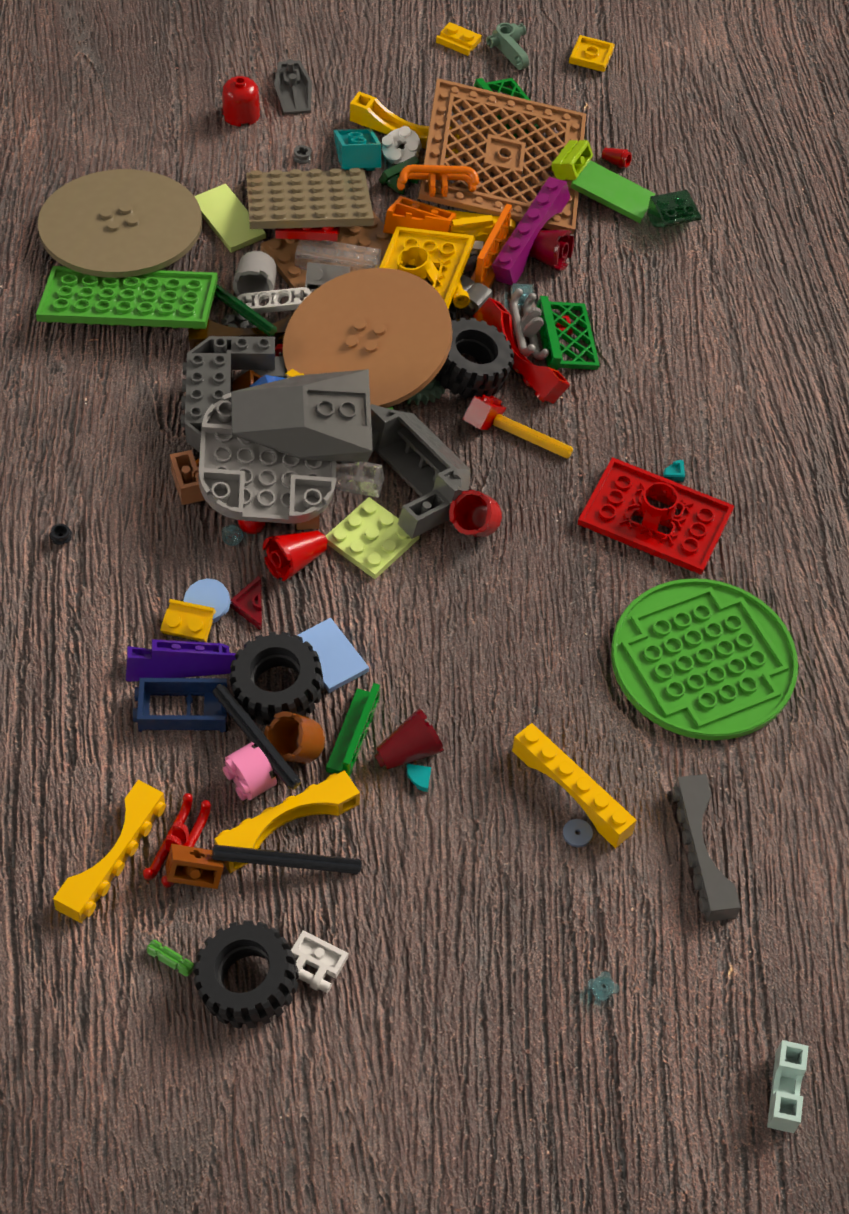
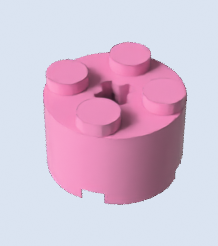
M253 742L225 757L226 766L223 767V772L228 780L233 779L236 784V792L242 801L245 799L251 800L277 784L276 776L271 779L269 774L273 770L270 762L259 747L253 748Z

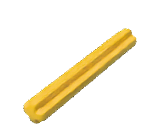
M497 414L494 419V426L568 459L572 454L573 448L503 415Z

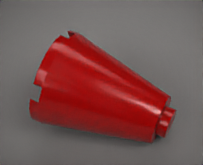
M320 531L266 538L262 546L263 550L267 552V557H264L266 566L275 578L281 577V581L288 580L324 553L327 549L328 540Z

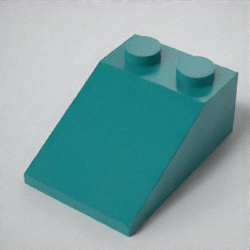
M372 129L333 130L339 164L342 169L364 168V170L373 171L376 168H381V143Z

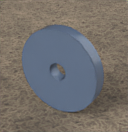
M572 819L563 828L564 840L573 847H584L592 839V828L584 820Z

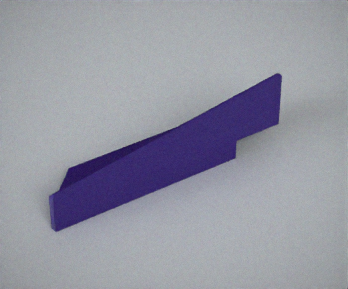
M152 639L151 649L127 646L126 681H140V678H183L230 674V666L232 661L236 660V653H230L229 646L222 643Z

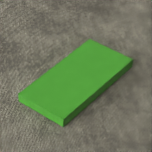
M591 160L577 179L573 180L570 188L638 223L642 221L655 196V193Z

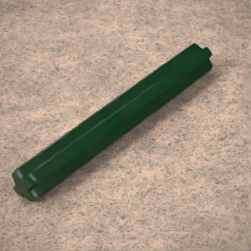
M218 284L216 285L215 297L266 335L274 336L275 332H277L276 326Z

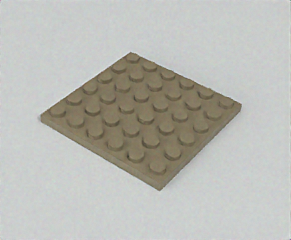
M333 168L330 171H322L320 169L301 171L293 169L290 172H282L281 170L262 172L254 170L246 173L250 229L374 226V216L365 170L360 168H351L350 170Z

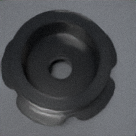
M56 524L52 527L49 537L56 545L66 544L72 538V531L65 524Z

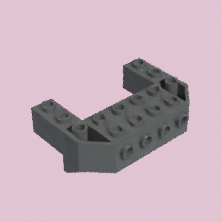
M209 336L187 353V362H183V375H186V379H182V392H186V396L181 398V408L185 410V414H181V427H185L186 442L199 453L204 415L211 404L214 405L222 399L223 395L230 393L232 370H275V337Z
M371 404L373 451L420 496V498L402 507L398 525L413 539L450 519L449 509L451 502L456 500L463 491L469 490L470 469L413 413ZM336 461L340 466L350 463L347 461Z

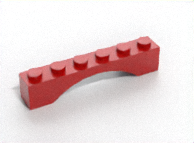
M488 298L473 317L479 322L483 320L488 325L495 326L498 332H502L506 336V341L509 340L512 346L511 349L514 352L512 368L524 376L523 381L529 387L534 388L536 391L535 395L539 400L554 404L568 389L570 384L559 371L547 366H537L519 352L513 334L511 314L500 302Z

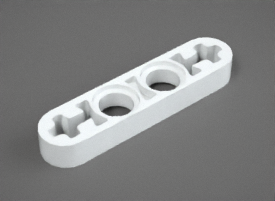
M306 287L244 293L237 298L260 314L296 310L303 302L300 299L304 298L305 300L306 297L304 296L310 295L311 291ZM285 296L289 297L286 303H279L281 298ZM269 298L267 305L260 306L263 299Z

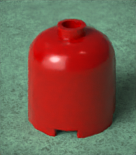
M232 77L223 86L222 114L225 121L230 125L241 127V124L246 123L252 125L260 117L259 89L256 83L249 77Z
M467 490L463 491L456 500L451 502L449 518L458 532L480 538L490 536L496 532L501 524L502 511L498 503L490 496L479 491Z

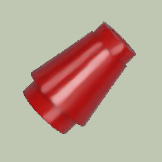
M605 147L602 151V159L619 168H627L631 163L632 153L628 152L627 149Z

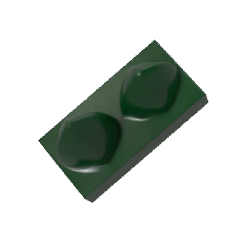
M414 156L383 171L379 182L382 186L388 184L395 192L404 195L405 188L403 190L397 188L400 172L407 165H418L419 160ZM409 179L408 181L418 184L419 179Z

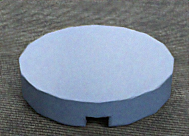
M208 578L198 580L192 584L186 591L183 602L214 608L216 613L213 615L212 623L220 620V617L228 612L231 603L230 594L224 584L215 579Z

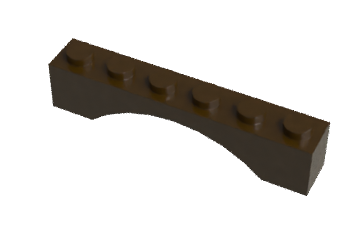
M294 312L286 318L273 323L277 327V332L273 336L275 337V347L278 344H283L287 325ZM209 319L206 329L188 328L190 351L209 336L270 337L258 328L228 327Z

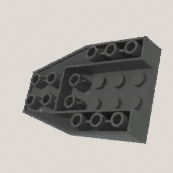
M369 369L298 375L231 392L232 435L298 459L368 462L373 452Z

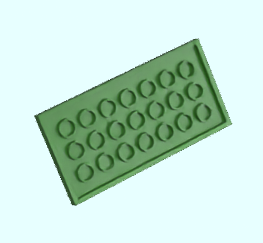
M53 266L36 312L37 322L46 323L61 322L68 324L84 323L89 325L107 324L111 326L129 325L133 327L206 329L218 275L214 272L158 270L139 276L106 278L83 274L65 266Z

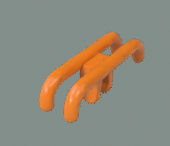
M407 165L402 169L397 180V188L399 190L405 188V183L409 179L428 180L430 197H434L436 193L435 180H440L442 197H447L448 194L447 180L465 181L470 192H475L476 186L479 184L478 174L471 167L448 165Z

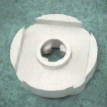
M408 126L395 129L382 139L383 154L391 164H399L414 156L418 158V153L422 147L418 134ZM405 144V148L401 150V148H398L399 145Z

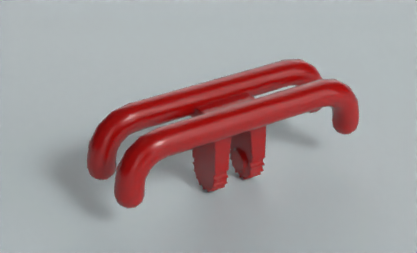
M190 793L183 795L181 809L150 868L143 870L145 880H153L156 877L170 851L171 844L195 846L210 814L211 803L208 800L201 802L199 816L189 834L188 828L184 823L190 813L193 798ZM167 875L161 879L162 885L165 888H169L174 884V882H167Z

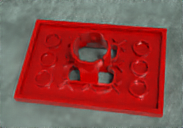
M612 457L580 515L577 525L702 575L734 510V505ZM647 497L670 505L671 507H669L668 509L656 508L649 504ZM676 508L681 510L679 515H675ZM634 515L643 517L642 524L632 521V517ZM659 523L670 528L671 532L664 534L657 531Z

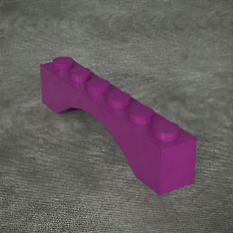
M552 177L547 179L493 262L492 267L496 281L512 286L516 284L524 271L530 249L539 231L551 217L562 212L570 199L567 181Z

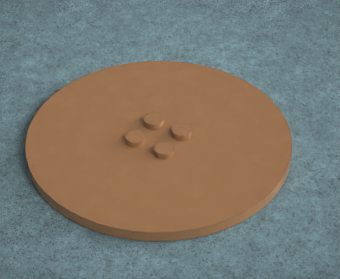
M390 268L357 270L338 276L321 285L298 306L285 331L283 358L287 371L294 369L304 375L369 369L370 405L389 408L420 392L438 374L451 348L452 321L449 310L441 295L433 286L420 277Z

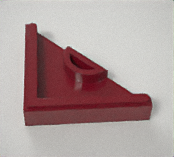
M257 576L230 600V607L261 630V577Z

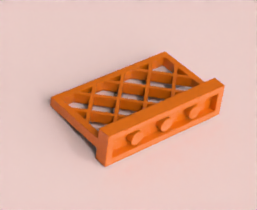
M509 204L505 205L477 257L476 270L471 277L475 283H481L489 289L495 280L492 264L511 236L509 235L512 205Z

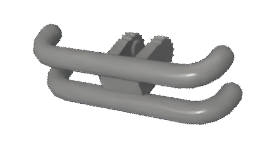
M518 288L512 294L509 306L519 352L523 356L533 354L535 359L539 361L544 360L548 357L549 350L543 349L540 352L536 335L541 326L544 325L543 319L539 317L541 309L538 307L531 308L536 300V294L530 293L523 305L524 316L520 319L518 301L523 291ZM524 336L529 337L530 345L526 346Z

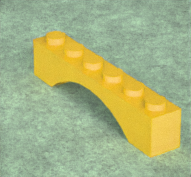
M358 92L350 102V121L387 135L395 129L408 126L418 134L422 144L421 148L426 149L429 126L414 124L398 117L383 106L377 98L362 92ZM458 134L454 135L457 140L461 139ZM456 148L452 150L455 154L459 153Z
M533 723L514 737L512 752L528 767L546 774L563 787L585 811L598 833L615 849L633 834L637 820Z
M345 770L338 774H331L325 781L317 785H310L304 792L296 796L287 797L283 803L275 807L266 808L260 815L252 819H245L239 826L231 830L222 831L214 838L215 845L258 849L274 830L287 822L309 815L328 814L339 816L360 805V792ZM223 861L229 873L249 864Z
M140 780L135 783L125 797V822L121 835L114 847L101 861L90 869L67 878L53 898L57 911L81 924L86 917H90L93 914L98 899L107 894L111 885L110 882L115 876L121 874L125 866L124 862L129 856L135 854L141 838L149 834L153 821L156 817H160L166 808L164 793Z

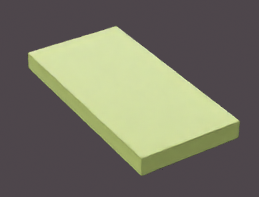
M226 184L194 196L199 203L202 217L231 253L266 238V232L263 229H250L248 210Z

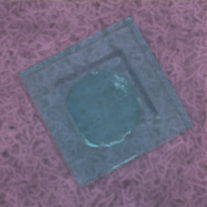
M513 283L512 294L516 289H522L523 294L519 298L518 305H524L528 295L533 293V284Z

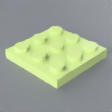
M368 497L326 535V538L331 548L369 576L376 579L419 539V536L412 539L398 525V517Z

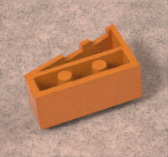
M400 196L387 210L383 232L394 234L398 226L451 233L452 220L456 219V213Z

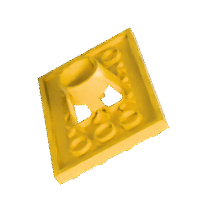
M397 226L379 268L405 271L421 279L428 277L432 286L441 295L449 309L475 243L474 235ZM413 265L416 268H406L405 266Z

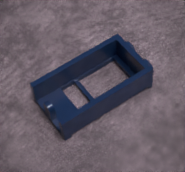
M140 678L139 687H135L134 700L138 702V708H133V722H137L139 732H142V730H220V732H226L227 711L213 695V690L219 684L225 685L228 689L227 678ZM151 696H188L186 697L187 715H149ZM191 696H204V716L191 715V703H193Z

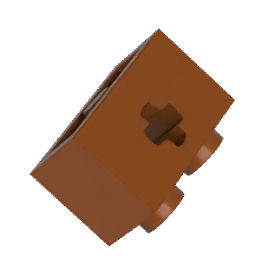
M171 844L166 862L167 882L218 889L224 868L223 861L213 860L212 850Z

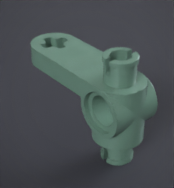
M515 23L498 24L496 30H493L492 35L486 37L487 45L490 48L496 46L518 70L529 66L527 53L517 43L520 41L521 36L527 33L525 25L523 23L519 25Z

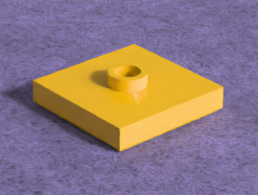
M579 35L570 55L569 63L605 72L615 44Z

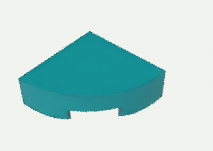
M677 460L664 470L663 477L671 481L684 482V460Z
M407 764L408 778L417 789L428 792L431 767Z

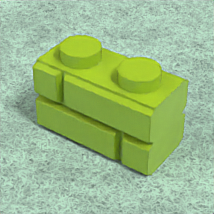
M577 140L568 141L551 165L557 179H577L593 157L590 143L587 140H579V142Z

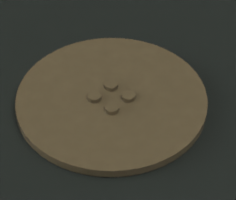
M135 169L100 171L72 180L56 190L46 200L38 217L40 241L53 259L74 271L106 278L144 275L173 264L192 249L202 229V215L199 203L186 187L164 175Z

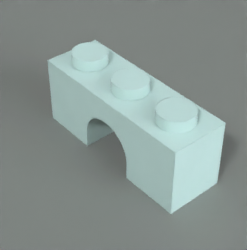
M782 1040L776 1050L767 1128L794 1133L801 1123L803 1096H800V1088L807 1067L809 1047L807 1045Z

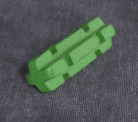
M152 940L147 946V953L154 958L158 957L159 961L174 970L178 969V972L182 975L189 976L193 971V962L186 958L183 960V956L167 946L162 947V943L157 940Z

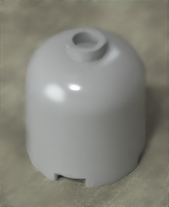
M252 251L243 255L238 263L233 279L235 294L239 296L244 293L274 290L276 280V263L274 259L262 251ZM266 298V299H263V300L261 301V303L266 302V301H267V298Z

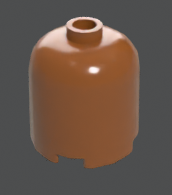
M283 711L275 714V719L271 722L270 726L267 725L265 727L264 735L285 761L302 764L310 763L316 760L324 749L326 741L324 730L319 723L311 718Z

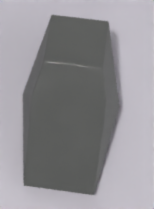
M288 59L287 61L278 62L274 88L283 115L311 113L312 81L301 61Z

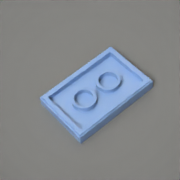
M332 618L297 635L302 637L303 643L305 641L309 642L313 647V651L317 652L321 663L324 687L329 693L369 672V666Z

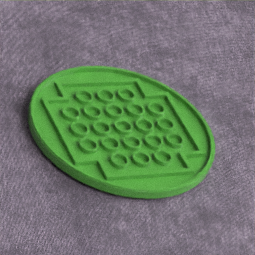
M695 578L666 582L647 590L633 600L625 609L616 625L612 639L611 661L613 671L627 699L639 712L655 724L686 737L702 740H727L751 734L769 724L781 713L790 700L796 685L798 657L794 641L786 625L762 600L739 587L724 582Z

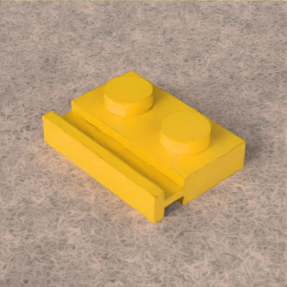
M449 22L440 32V35H437L436 43L469 56L470 51H473L481 42L482 35Z
M492 215L452 220L451 233L474 235L475 241L486 242L493 228Z
M170 599L160 631L168 635L207 642L213 622V615L216 613V610L212 607Z

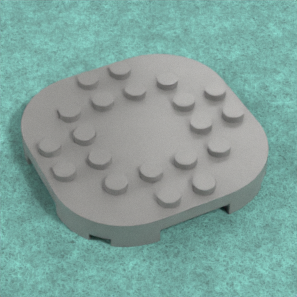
M231 393L223 395L222 399L214 405L211 404L202 421L198 482L204 499L218 513L236 520L295 524L317 517L331 502L336 485V461L298 459L232 435Z

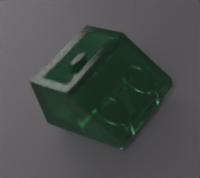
M688 190L650 196L647 215L654 228L702 219Z

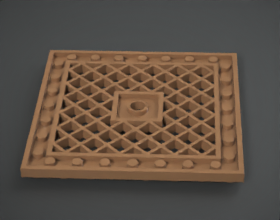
M437 78L423 165L450 166V164L454 163L456 166L473 167L478 177H482L485 182L481 183L479 181L476 191L470 192L465 181L454 180L455 182L452 184L448 181L447 197H442L440 180H435L436 193L434 197H430L428 180H421L418 199L492 216H500L505 205L509 204L512 205L511 219L520 222L536 198V191H540L547 179L551 177L547 172L551 171L554 174L551 166L552 161L549 157L552 156L556 159L569 140H577L578 142L579 140H584L586 114ZM462 106L465 110L461 111L458 107ZM481 110L484 115L480 116L477 111ZM470 115L473 120L470 121L466 116ZM500 115L503 119L499 120L496 116ZM489 119L493 124L488 125L486 120ZM518 119L521 124L518 125L515 120ZM460 120L463 124L459 125L456 121ZM479 124L482 129L478 130L475 126ZM508 124L511 129H507L504 125ZM534 124H537L540 128L536 129ZM556 128L559 133H555L552 129ZM468 129L471 134L468 135L465 130ZM498 129L501 133L497 134L494 130ZM527 129L530 133L526 134L523 130ZM516 133L520 138L516 139L513 134ZM546 133L548 138H545L542 134ZM458 134L461 139L457 140L454 135ZM477 138L480 143L476 144L473 140ZM536 138L538 143L535 144L532 139ZM554 142L558 147L554 148L550 143ZM463 144H467L470 148L465 149ZM544 147L547 152L544 153L540 148ZM456 148L459 153L455 154L452 150ZM534 152L537 157L533 158L530 153ZM475 153L478 158L474 159L471 154ZM465 158L467 163L464 164L460 159ZM542 161L546 166L542 167L539 162ZM532 166L536 171L531 172L529 167ZM492 172L495 177L492 178L488 173ZM510 176L515 180L512 183L508 179ZM541 176L544 181L541 182L537 177ZM566 179L563 181H567L570 199L562 212L551 217L542 228L571 230L572 233L570 234L573 235L576 229L579 192L570 188L573 180ZM501 181L504 186L500 187L497 183ZM531 181L534 186L530 187L526 182ZM520 186L524 191L519 192L516 187ZM491 187L494 191L490 193L486 188ZM510 191L513 196L509 197L506 192ZM529 196L532 201L529 202L525 197Z

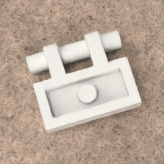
M304 930L291 949L294 957L297 959L298 979L310 984V988L316 991L320 989L326 993L330 991L332 983L324 980L325 976L328 974L336 979L349 953ZM306 964L318 969L315 975L303 969Z

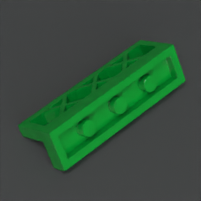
M373 683L370 692L357 688L326 766V772L338 774L345 770L350 777L380 700L379 684Z

